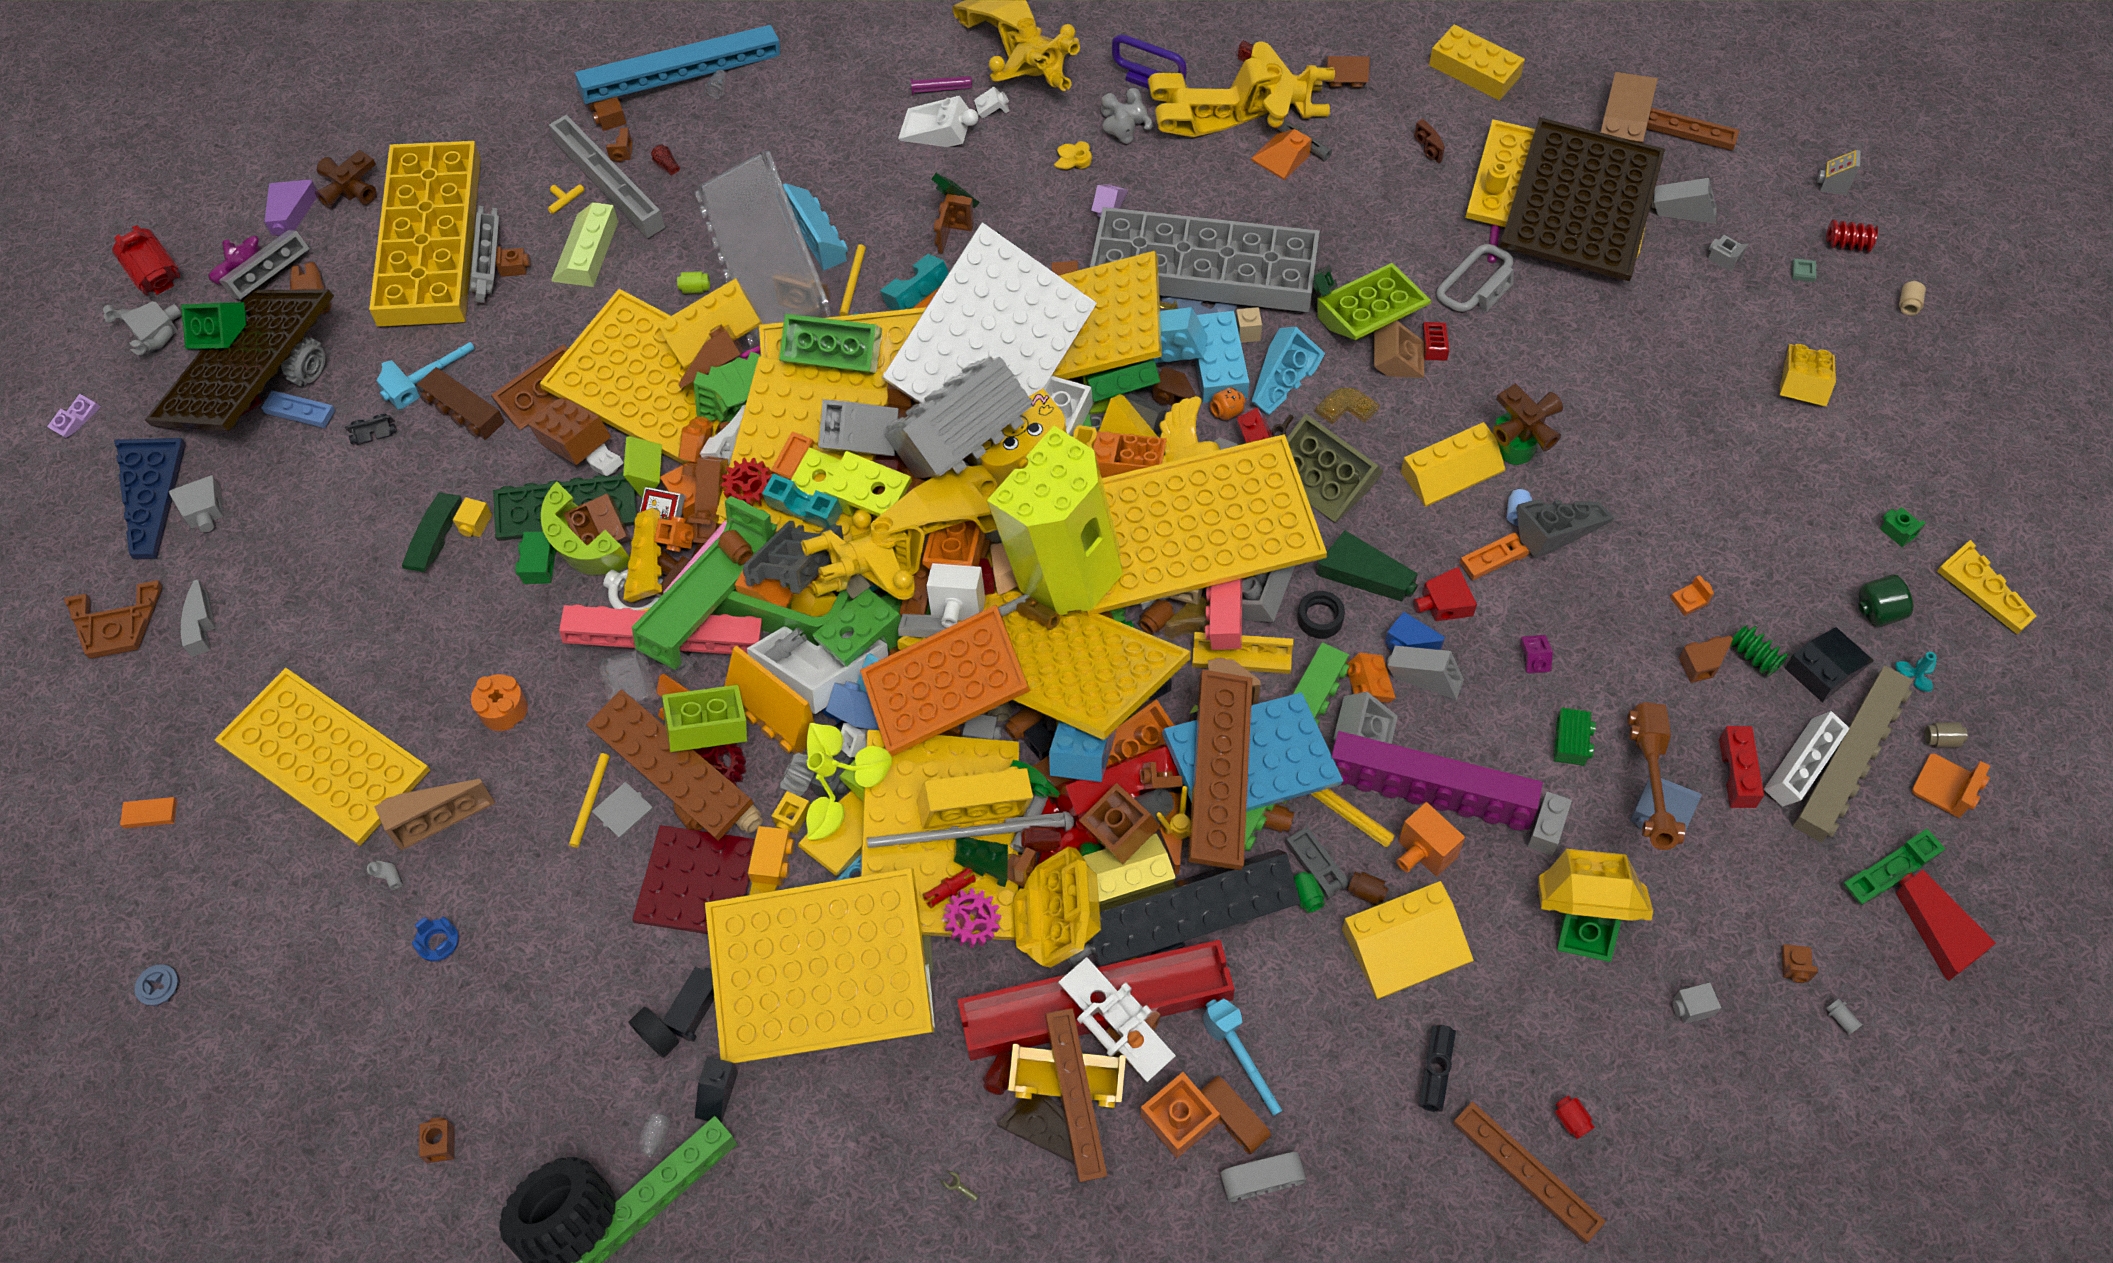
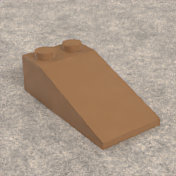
M1615 72L1601 133L1643 143L1658 78Z
M475 779L398 794L384 799L374 807L384 830L400 851L495 804V801L481 779Z

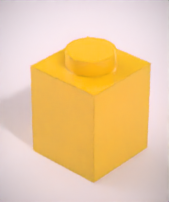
M465 497L453 521L462 535L466 537H471V535L481 537L492 513L487 503Z

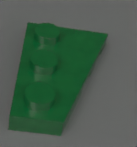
M935 173L931 180L937 184L936 189L945 196L951 194L972 198L973 208H976L979 204L977 199L951 179L939 173Z

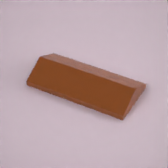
M565 344L491 394V397L504 416L520 431L528 426L535 416L543 413L555 400L560 399L542 389L540 382L568 350Z

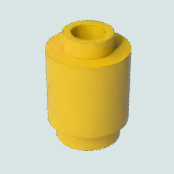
M1494 162L1489 166L1485 180L1488 192L1499 194L1506 188L1511 172L1510 167L1506 163Z

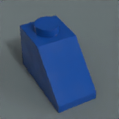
M1403 612L1387 632L1385 644H1387L1391 651L1394 650L1395 646L1441 650L1445 637Z

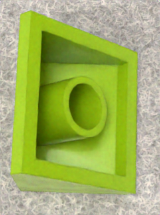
M628 436L626 437L623 476L643 499L645 487L656 489L660 483L662 444Z

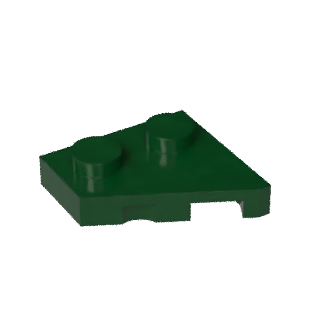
M966 837L956 838L954 843V862L972 869L973 872L982 877L987 873L998 879V885L1006 886L1008 878L1007 844Z

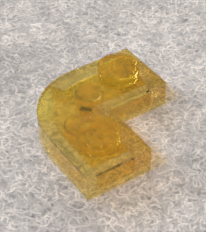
M1340 388L1331 392L1315 408V413L1332 425L1346 411L1365 423L1379 410L1380 404L1359 390Z

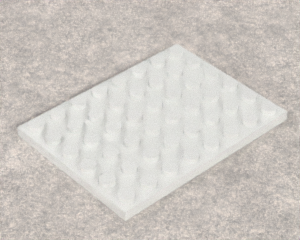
M982 222L885 371L882 379L920 404L925 403L924 398L934 390L937 391L940 388H945L943 383L959 374L962 375L963 372L961 370L968 364L990 356L992 358L1000 357L1012 371L1021 387L1030 396L1044 388L1097 303Z

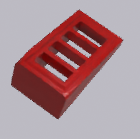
M1423 322L1424 360L1447 361L1449 342L1446 323ZM1429 328H1439L1441 330H1429Z

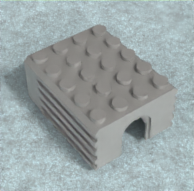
M990 356L968 364L961 370L963 372L962 375L953 376L943 383L945 388H940L937 391L934 390L924 398L925 403L912 406L905 412L907 414L905 418H897L886 426L888 428V431L884 433L886 439L915 478L939 477L951 468L959 474L967 468L962 459L970 453L976 459L980 458L986 453L982 446L983 443L991 438L994 444L997 445L1006 438L1001 431L1004 427L1010 424L1016 430L1024 424L1020 415L1032 407L1031 403L1033 401L1028 397V394L1021 387V384L1014 377L1012 371L1006 366L1002 358H992Z

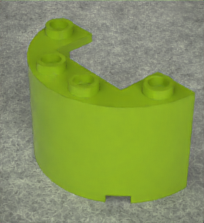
M556 482L546 494L541 508V525L550 544L567 564L584 574L607 575L610 570L619 572L626 569L630 559L629 555L606 530L587 546L570 529L563 513L578 506L572 501L574 498Z

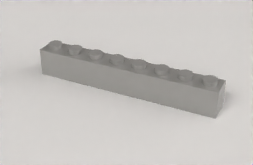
M567 115L549 124L555 143L647 238L665 228L660 210Z

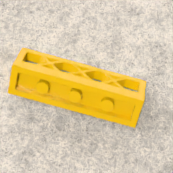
M1195 632L1192 667L1207 668L1208 660L1225 658L1235 660L1248 671L1291 674L1294 639L1242 635V649L1212 650L1211 641L1206 640L1205 633Z

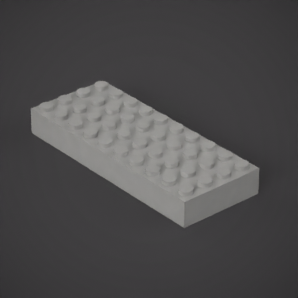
M1103 207L1090 267L1155 251L1158 256L1159 295L1309 312L1320 231Z

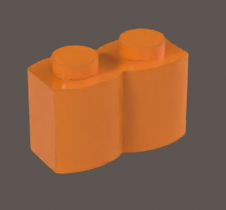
M698 416L692 419L688 426L683 427L678 457L697 462V458L702 457L700 452L707 440L712 437L714 423L706 417Z

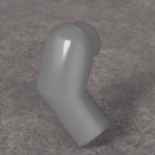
M373 861L368 864V874L386 879L390 890H395L403 885L394 864L383 861Z

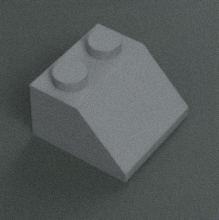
M1367 691L1344 696L1333 740L1336 741L1338 731L1392 744L1398 716Z

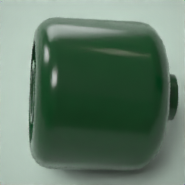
M1891 574L1864 583L1859 589V610L1874 626L1883 627L1907 619L1913 613L1914 604L1911 592L1904 580L1898 575Z

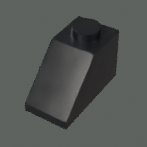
M707 1057L698 1082L695 1108L696 1119L710 1121L716 1116L722 1123L738 1075L734 1063Z

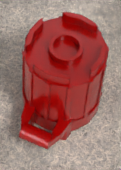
M136 225L132 227L134 231L122 237L119 234L115 236L114 240L116 242L112 248V253L138 290L142 291L146 296L149 295L148 292L153 291L156 295L161 294L174 286L172 281L175 277L180 279L178 267L150 229H141Z

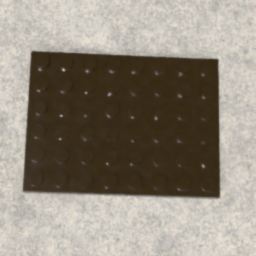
M1539 117L1499 247L1630 282L1665 149Z
M329 289L252 290L241 300V302H244L246 310V326L228 348H202L147 416L145 421L150 426L217 431L233 429L241 414L250 408L252 400L264 390V385L267 381L278 372L277 368L290 357L292 349L304 339L306 331L316 324L317 317L329 307V302L334 295Z

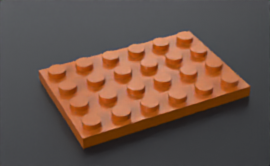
M997 605L860 669L885 748L891 756L1031 691Z

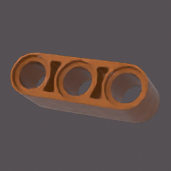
M1217 1075L1200 1090L1220 1113L1219 1123L1226 1126L1224 1129L1240 1146L1244 1145V1151L1249 1155L1271 1137L1267 1126L1220 1076Z

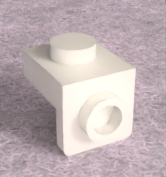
M992 87L974 100L978 114L982 118L987 117L999 108L1005 113L1009 112L1007 96L1004 92L1000 93L995 87Z
M604 443L586 457L591 468L605 476L615 473L618 467L623 464L620 456L609 451Z

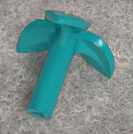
M1927 652L1923 658L1916 662V668H1913L1905 661L1895 663L1897 672L1909 678L1915 677L1913 685L1916 688L1926 692L1933 690L1932 681L1925 677L1924 674H1932L1937 662L1935 653Z

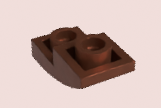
M1422 118L1416 123L1414 137L1419 143L1425 144L1424 153L1427 157L1434 159L1440 164L1443 160L1445 146L1435 129Z

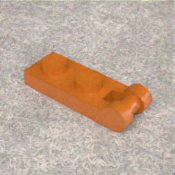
M1512 533L1461 557L1459 563L1473 581L1517 559L1520 560L1526 557L1530 551L1525 545H1521L1519 536L1516 533Z

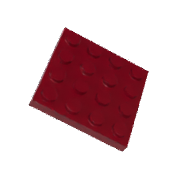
M659 825L633 915V922L708 934L705 903L747 895L750 883L748 870L755 839L724 834L718 841L709 832Z

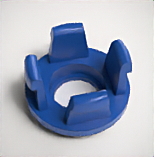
M423 917L415 924L417 934L415 940L412 941V945L423 959L433 962L440 961L449 957L455 951L459 941V934L455 926L447 918L441 917V919L431 921L427 917ZM437 933L445 934L448 940L435 948L436 951L431 950L429 947L430 938Z

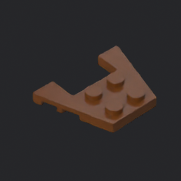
M156 580L137 584L136 605L91 614L90 597L87 594L64 597V602L70 611V617L77 629L76 633L83 651L89 659L139 649L162 590L160 581Z

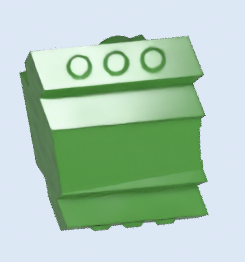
M750 351L747 360L736 357L734 361L720 367L711 366L708 375L697 372L694 380L697 417H706L709 421L718 419L719 423L732 421L741 407L746 405L758 358L761 355Z

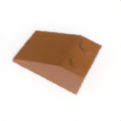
M720 324L710 330L708 338L678 384L680 388L693 382L697 372L707 374L710 372L711 366H721L741 354L743 348L729 324L725 327Z

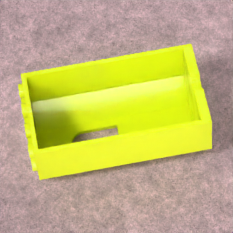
M1053 426L1026 456L1028 465L1023 469L1015 468L987 499L1020 591L1029 597H1033L1039 603L1054 610L1059 615L1068 614V611L1081 610L1084 612L1093 610L1123 575L1119 542L1095 451L1058 427Z

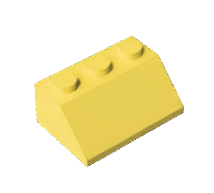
M1157 833L1153 834L1124 864L1117 860L1107 849L1082 856L1088 866L1097 874L1099 906L1173 883L1176 878L1168 854Z

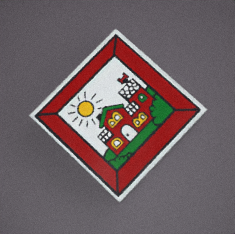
M645 487L640 512L654 508L660 511V519L672 520V516L681 518L686 495Z

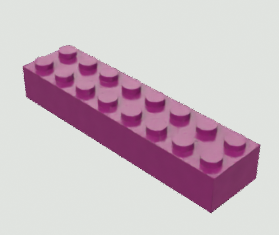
M1342 731L1337 733L1331 757L1343 779L1341 785L1357 786L1359 790L1364 792L1377 791L1388 798H1404L1416 805L1427 802L1439 811H1446L1448 809L1458 812L1463 817L1475 816L1483 818L1485 822L1490 824H1507L1514 830H1529L1538 810L1543 785L1542 781Z

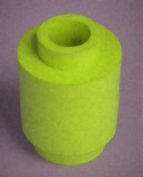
M703 271L681 272V276L677 277L678 290H682L683 294L704 293V291H710L709 274L703 273Z

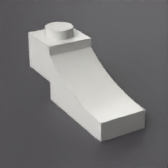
M746 405L741 407L736 416L723 430L707 440L700 452L702 457L727 458L729 465Z

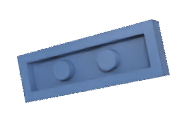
M271 391L262 406L265 414L322 428L327 426L335 412L332 405L276 391Z

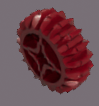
M737 743L693 749L735 786H737L736 782H743L742 774L746 773L744 766L746 759ZM724 755L731 758L730 767H726L725 763H723Z

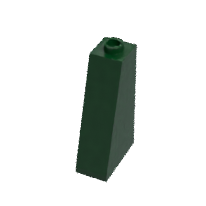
M1346 530L1343 531L1327 551V558L1321 559L1317 566L1316 575L1401 602L1407 595L1411 597L1418 587V584H1416L1418 573Z

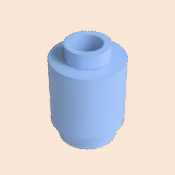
M1517 489L1512 491L1508 497L1507 520L1513 525L1519 526L1516 510L1518 504L1532 501L1528 491Z

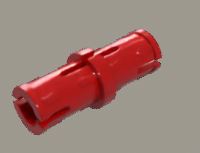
M966 867L953 877H946L941 880L940 885L922 894L924 901L935 896L934 899L926 903L928 907L933 908L946 898H951L953 895L956 896L958 891L976 882L975 875L964 879L965 876L972 873V870Z

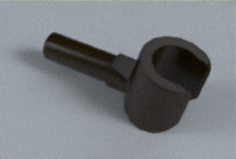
M1288 415L1283 424L1274 425L1272 435L1274 436L1276 432L1280 431L1282 432L1281 435L1285 434L1286 436V429L1293 420V415Z

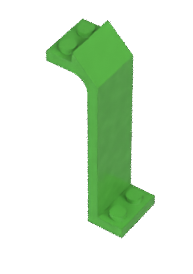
M730 496L725 501L727 523L723 533L728 530L738 531L751 545L754 555L774 536L778 525L771 523L770 514L747 504L743 500ZM719 538L632 626L635 649L674 670L682 664L679 647L736 588L735 583L743 570L744 565L733 563L718 547Z
M846 590L840 591L831 610L826 615L813 617L732 591L712 614L718 616L727 614L733 617L753 616L762 618L763 631L771 634L784 626L792 631L800 628L803 631L800 636L805 634L809 642L818 646L820 644L814 640L813 634L848 605L852 598Z

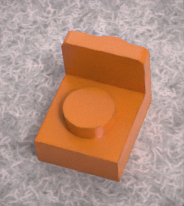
M1698 575L1694 578L1692 584L1674 592L1670 598L1683 615L1686 616L1708 605L1714 592L1711 585Z

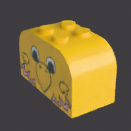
M1043 388L1028 396L1033 402L1031 403L1032 407L1020 415L1024 421L1022 426L1014 430L1008 424L1001 430L1006 437L1001 442L995 445L990 438L982 444L986 450L984 455L978 459L972 453L967 456L971 466L983 465L995 478L998 487L1015 468L1023 469L1028 465L1026 456L1053 426L1067 433L1063 412Z

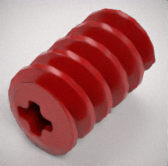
M1832 219L1828 226L1826 242L1831 241V248H1834L1837 242H1840V249H1844L1846 243H1848L1849 250H1853L1856 244L1858 245V251H1862L1863 247L1867 246V252L1870 253L1877 240L1878 225L1874 228L1872 224L1864 226L1863 223H1858L1857 225L1854 222L1846 224L1845 221L1837 223L1836 220Z

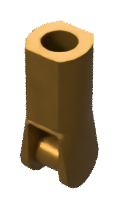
M1031 596L1026 598V602L1017 604V611L1021 616L1032 619L1050 630L1059 624L1060 615Z

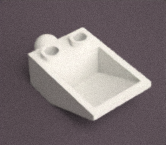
M960 96L908 108L898 139L899 141L943 147L963 144L968 126H973L978 122V113L973 109H969Z

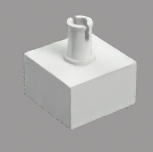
M932 563L927 582L931 615L943 616L941 622L944 627L948 628L957 624V620L963 621L983 611L985 593L981 567Z

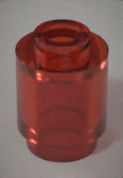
M1029 826V828L1022 829V849L1027 847L1036 852L1054 853L1056 848H1059L1061 845V833L1057 832L1055 826Z

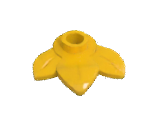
M1079 141L1075 145L1063 144L1059 146L1057 152L1061 158L1054 163V167L1059 169H1070L1074 166L1079 169L1088 167L1092 162L1089 144Z

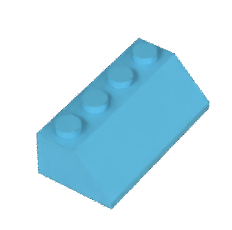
M786 183L783 184L782 188L787 212L823 271L846 262L847 246L844 240H839L836 227L829 224L828 215L825 211H821L818 199L816 197L813 198L809 190Z

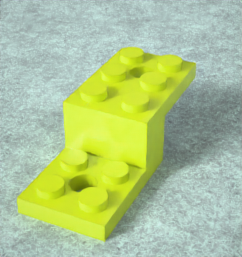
M809 447L791 481H794L800 490L813 496L817 490L837 498L842 513L853 516L856 508L879 517L905 495L912 479L911 476L848 451L845 452L840 460ZM817 474H826V478L823 481H814V477ZM877 486L885 487V491L882 494L876 495L872 493L873 489Z

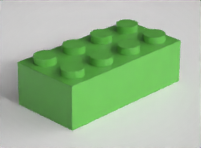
M785 314L779 360L784 363L875 374L877 372L882 328L876 324Z

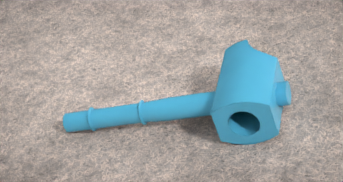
M469 342L462 347H458L457 350L441 359H437V361L409 376H406L392 360L381 363L382 371L377 378L381 397L385 401L390 400L397 409L405 408L420 397L415 384L435 367L444 369L450 363L465 357L466 354L475 350L473 344Z
M1215 999L1206 1004L1207 1010L1203 1014V1022L1207 1032L1217 1041L1226 1038L1247 1072V1076L1250 1077L1264 1100L1263 1103L1267 1105L1271 1114L1275 1116L1282 1109L1235 1033L1242 1024L1239 1008L1225 999L1219 1002Z

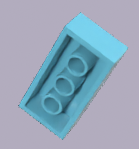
M1193 308L1160 311L1162 356L1153 358L1155 363L1203 358L1208 336Z
M1234 311L1196 315L1208 336L1204 357L1194 359L1203 403L1211 402L1215 393L1229 387L1235 388L1245 398H1248L1249 379Z

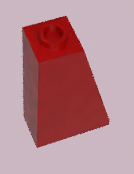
M1921 870L1915 876L1909 873L1899 882L1902 887L1896 892V895L1948 981L1952 980L1996 944L1924 870Z

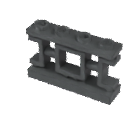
M788 521L744 564L743 574L746 578L747 586L760 584L765 578L780 580L781 587H787L790 584L792 593H801L819 574L818 568L827 566L831 562L827 550L806 556L801 546L802 540L820 536L822 532L832 530L833 533L844 540L842 526L832 525L830 528H824L820 533L804 532L803 525L795 528V522Z

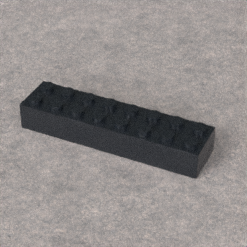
M1279 849L1245 859L1241 870L1220 867L1100 905L1101 930L1088 940L1094 962L1099 967L1115 964L1301 904L1288 855Z

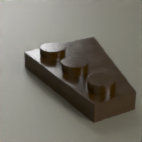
M1032 1094V1099L1022 1098L997 1123L998 1127L1074 1164L1064 1111L1048 1095Z

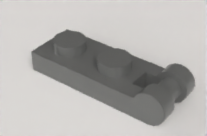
M1308 826L1286 839L1287 846L1308 874H1314L1327 900L1335 895L1334 892L1339 889L1344 890L1349 887L1350 884L1346 876ZM1329 875L1334 878V881L1330 883L1325 879Z

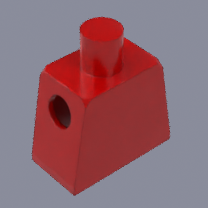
M1459 567L1427 581L1424 584L1423 597L1413 601L1417 613L1430 610L1435 621L1472 617L1477 607V603Z

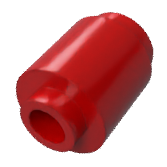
M1568 1095L1555 1104L1558 1108L1554 1112L1569 1135L1573 1134L1576 1140L1595 1128L1591 1122L1593 1121L1592 1117L1578 1097L1571 1099Z

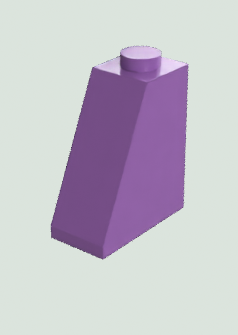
M312 179L269 183L264 222L271 235L280 236L287 230H296L317 199L315 195L317 189Z

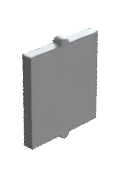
M624 782L597 806L592 813L603 822L604 828H609L621 838L644 818L653 807L642 798L641 792L637 793L630 785Z

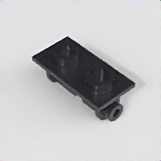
M387 414L375 415L373 419L368 421L355 420L351 422V425L345 426V429L350 434L352 433V435H349L350 443L356 445L373 441L372 432H375L377 440L393 436V433L397 432L395 424H391L395 422V419Z

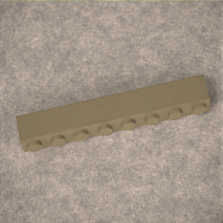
M1885 665L1883 666L1849 725L1850 729L1836 748L1793 827L1821 843L1826 836L1833 837L1839 827V824L1835 821L1838 816L1844 817L1850 807V804L1846 803L1849 797L1854 798L1861 786L1857 783L1858 779L1866 777L1871 768L1867 764L1869 759L1874 760L1882 748L1878 745L1880 739L1886 740L1892 730L1888 726L1890 721L1895 722L1902 711L1898 706L1901 702L1905 704L1912 693V690L1908 689L1913 681L1911 678Z

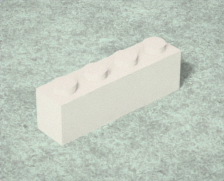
M1832 711L1812 718L1764 790L1782 807L1801 801L1850 728Z

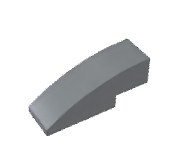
M198 579L193 581L188 591L181 617L182 646L191 657L211 651L206 631L216 628L207 590Z

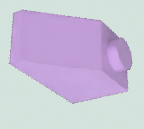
M1109 184L1097 185L1091 211L1098 212L1097 216L1101 217L1103 207L1120 209L1128 189Z

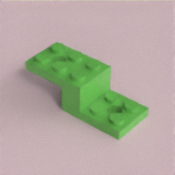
M867 588L813 634L814 640L846 667L878 639L886 643L890 651L898 645L897 641L903 637L898 634V627L901 621L899 612L902 599H898L890 593L880 598ZM928 605L926 615H931L930 605ZM846 632H854L851 637L842 638Z

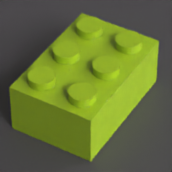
M738 685L662 695L663 715L670 752L747 741L746 717Z

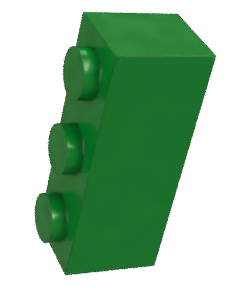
M1154 359L1085 376L1087 385L1092 389L1094 402L1160 382Z

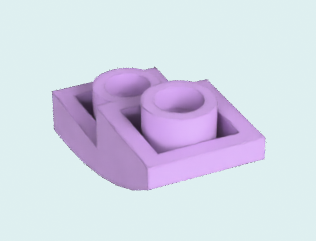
M79 394L67 411L60 408L47 427L67 438L75 433L101 406Z

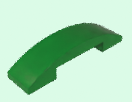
M1927 828L1907 841L1904 846L1869 869H1864L1844 882L1843 885L1858 903L1863 905L1898 884L1909 873H1915L1941 854L1946 848Z

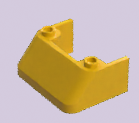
M1013 1044L1008 1090L1015 1092L1016 1098L1032 1099V1094L1061 1097L1052 1050L1020 1047L1018 1044ZM1082 1053L1091 1099L1097 1100L1098 1106L1115 1108V1102H1122L1126 1056L1110 1057Z

